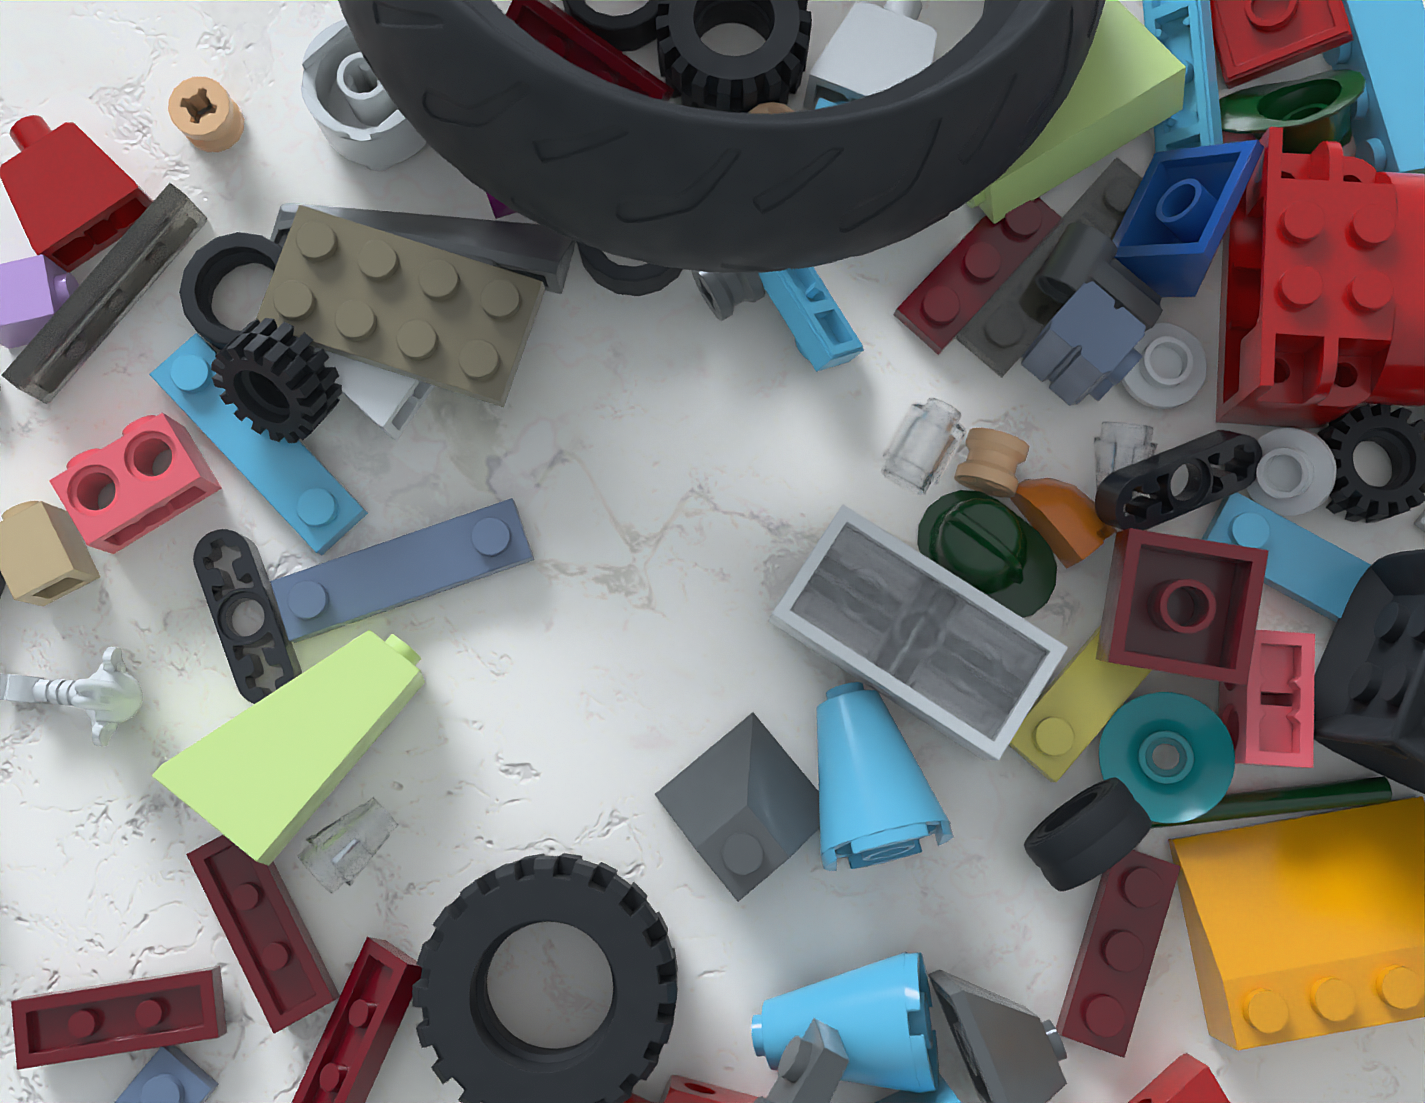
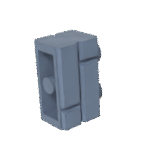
M1093 281L1087 284L1084 282L1021 356L1023 358L1021 365L1041 382L1049 380V389L1069 406L1079 404L1088 394L1099 401L1143 357L1134 347L1145 336L1146 326L1124 307L1116 310L1114 308L1115 300Z

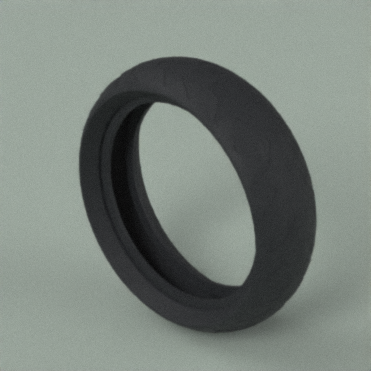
M338 0L342 14L364 59L398 110L431 148L458 169L470 182L515 212L571 240L624 258L663 267L710 273H764L782 271L788 268L801 269L820 266L849 257L865 255L902 241L947 217L951 211L963 206L1000 178L1033 144L1067 98L1087 58L1106 1L985 0L982 17L966 36L948 53L921 72L883 91L847 103L815 110L764 114L729 113L691 108L650 98L609 83L569 63L537 42L507 17L492 0Z

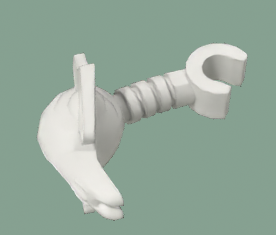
M108 647L106 649L102 664L98 671L89 679H79L77 681L65 679L44 680L43 677L0 674V700L41 703L42 701L51 702L54 705L74 706L75 708L84 709L93 726L91 738L96 746H107L111 735L117 730L119 723L133 717L143 701V693L139 681L129 673H126V665L122 659L121 648Z

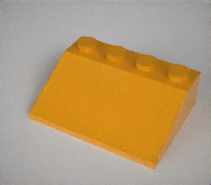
M1423 796L1407 797L1384 803L1367 804L1168 839L1173 864L1181 866L1177 877V884L1210 1036L1238 1051L1425 1017V800Z

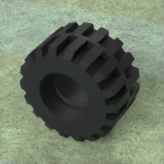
M659 0L658 17H656L658 66L661 77H665L666 84L674 89L671 97L674 99L681 96L682 106L729 113H749L750 110L759 104L768 102L787 105L789 93L796 94L802 82L803 72L806 69L812 27L811 11H807L808 0ZM738 23L757 31L766 42L751 53L740 56H728L717 53L707 47L701 41V37L718 25Z

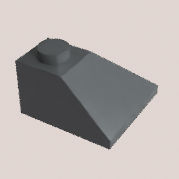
M754 712L655 793L657 799L695 850L738 902L785 863L820 828L819 791Z
M940 969L928 974L978 1098L982 1103H1047L1067 1084L1058 1063L1067 1059V1053L1051 1020L1048 1019L1041 1022L1040 1018L1025 1006Z

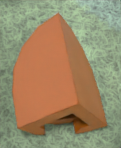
M1039 478L1024 480L1018 483L1015 496L1010 497L1032 527L1045 539L1052 552L1066 569L1083 561L1104 544L1106 538L1117 532L1115 527L1109 526L1099 519L1095 510V502L1075 485L1057 479Z

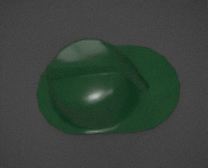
M1330 70L1298 80L1238 90L1219 99L1222 131L1236 134L1252 133L1255 139L1259 141L1269 127H1283L1282 153L1311 154L1323 141H1337L1342 147H1345L1352 138L1351 104L1364 92L1366 79L1361 72L1354 70Z
M955 491L941 496L930 505L919 523L917 545L921 554L1022 618L1031 616L1048 602L1056 586L1057 564L1052 549L1037 530L998 499L981 491Z

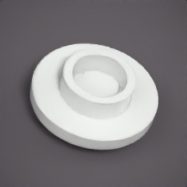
M1155 323L1153 328L1144 332L1145 336L1134 347L1143 357L1121 381L1127 392L1138 402L1156 409L1175 408L1192 399L1202 388L1207 375V358L1201 343L1188 330L1171 323Z
M1291 427L1270 431L1257 440L1261 446L1263 457L1257 466V478L1246 488L1256 503L1280 516H1296L1314 510L1328 498L1336 480V462L1332 451L1319 436L1305 429Z

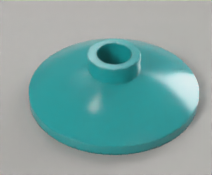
M1154 692L1132 699L1113 714L1101 736L1099 765L1103 780L1113 777L1120 779L1130 790L1134 799L1147 812L1151 821L1158 823H1180L1202 816L1220 802L1233 778L1235 751L1226 726L1208 706L1184 694ZM1170 744L1177 749L1179 760L1173 768L1162 769L1154 763L1152 755L1157 746Z

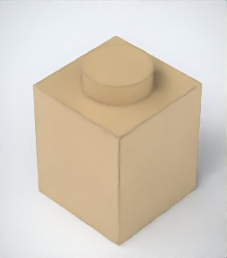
M28 501L15 505L2 514L3 521L0 522V571L14 600L44 607L101 577L77 527L66 510L43 501Z

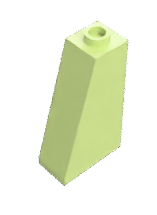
M1106 0L1093 43L1067 98L1033 144L1000 178L966 204L970 208L979 206L995 224L1004 219L1009 211L1029 200H1035L1183 109L1186 67L1118 0Z
M368 630L162 764L152 777L255 861L269 866L425 683L420 669L416 667L421 657L397 636L391 634L384 642L372 631Z

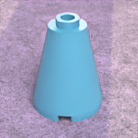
M861 682L846 683L829 689L825 693L827 700L816 708L820 854L824 869L827 871H837V858L848 857L851 869H857L912 856L922 852L919 839L935 834L938 846L951 840L954 836L950 821L879 692L876 690H864L863 683Z
M903 952L765 1000L762 1014L753 1015L752 1041L756 1056H766L769 1068L778 1071L781 1056L788 1043L795 1036L802 1038L815 1018L838 1030L846 1050L849 1063L840 1081L922 1094L936 1091L939 1088L938 1047L936 1030H932L929 1007L933 1006L922 954L919 952Z

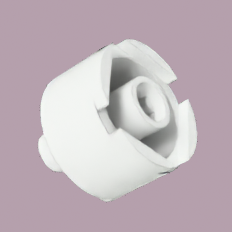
M340 20L326 27L311 41L302 60L304 68L302 85L300 84L302 98L327 141L340 155L352 162L365 165L370 170L384 171L391 168L394 164L412 157L425 146L427 142L401 114L369 67L346 20Z

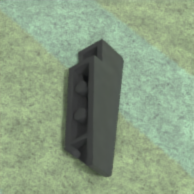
M286 203L280 206L270 238L272 242L283 248L298 207L303 205L543 281L546 291L558 294L563 292L576 241L566 238L540 224Z

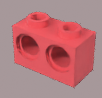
M163 412L157 416L148 415L133 421L124 428L121 438L102 449H90L76 455L67 463L66 471L49 480L87 546L115 554L222 489L185 426ZM171 449L172 460L170 466L162 474L154 476L153 463L155 458L161 452ZM114 482L116 489L115 497L106 508L100 510L98 506L99 494L105 486Z
M1256 629L1247 686L1219 681L1218 717L1222 720L1231 736L1235 751V764L1313 768L1315 634Z

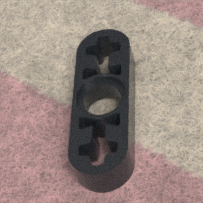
M1217 430L1116 470L1107 475L1097 489L1095 496L1096 513L1103 523L1121 530L1129 528L1148 530L1250 486L1257 478V466L1263 457L1261 446L1250 435L1228 430ZM1225 463V470L1211 467L1210 464L1219 466ZM1185 464L1188 470L1187 484L1180 494L1173 496L1171 491L1172 477L1175 471ZM1132 491L1149 494L1150 498L1143 495L1132 498Z
M219 529L206 534L198 542L194 550V567L238 691L247 701L256 704L270 695L272 691L269 688L256 686L255 679L264 674V668L259 655L248 653L244 656V648L260 647L272 639L274 640V647L261 649L269 666L283 669L284 676L275 680L276 690L302 674V670L292 642L288 640L272 586L256 545L249 538L228 529ZM226 545V547L241 553V557L232 562V567L237 581L245 584L253 581L254 586L252 588L235 589L230 574L222 569L214 568V562L222 558L221 547ZM235 589L224 596L222 595L223 590ZM255 600L264 611L263 625L256 633L250 636H241L233 627V613L241 603Z

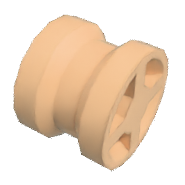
M191 77L182 81L174 88L168 104L170 118L196 148L206 152H221L231 148L239 141L244 131L242 111L217 81L208 77ZM212 104L211 110L203 115L197 114L198 111Z
M988 428L969 429L965 441L969 453L966 461L957 466L954 480L969 489L981 491L987 495L1005 498L1014 497L1019 482L1015 472L1017 466L1026 461L1030 446L1020 438L1002 431Z

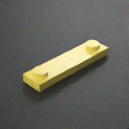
M1101 625L1037 698L1009 743L1011 748L1050 782L1056 783L1107 724L1113 714L1152 671L1151 669L1097 660L1096 653Z

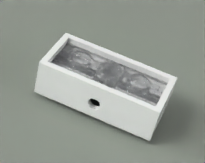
M844 504L839 508L768 620L782 631L878 691L982 760H999L1068 649L1063 643Z

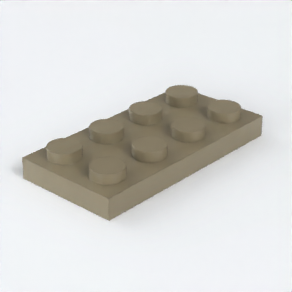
M299 205L256 319L260 323L265 318L275 319L277 327L286 322L294 326V336L297 338L304 332L313 339L310 346L504 408L540 307L545 287L543 281Z

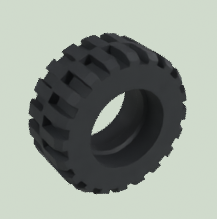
M543 853L526 856L509 864L506 863L476 879L460 891V895L442 910L433 923L436 929L431 938L423 943L416 963L422 967L421 979L413 984L412 1006L422 1008L423 1021L416 1027L421 1048L432 1045L438 1057V1060L431 1066L432 1070L442 1084L453 1078L464 1089L458 1101L461 1103H624L631 1098L633 1087L640 1080L647 1081L658 1064L659 1055L664 1044H668L674 1024L678 994V965L675 948L671 946L668 937V927L660 912L656 913L646 900L648 895L635 882L631 885L617 875V869L603 862L595 864L582 860L583 856L563 853L560 856H545ZM558 922L581 930L597 943L610 966L613 995L609 1011L598 1029L577 1045L556 1049L538 1047L524 1042L513 1035L501 1023L491 1005L487 990V976L491 961L506 938L519 929L531 924Z

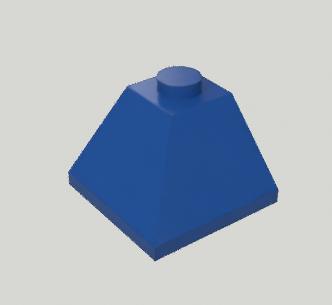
M1258 140L1155 152L1112 240L1118 249L1115 259L1162 298L1196 297L1264 150V146Z

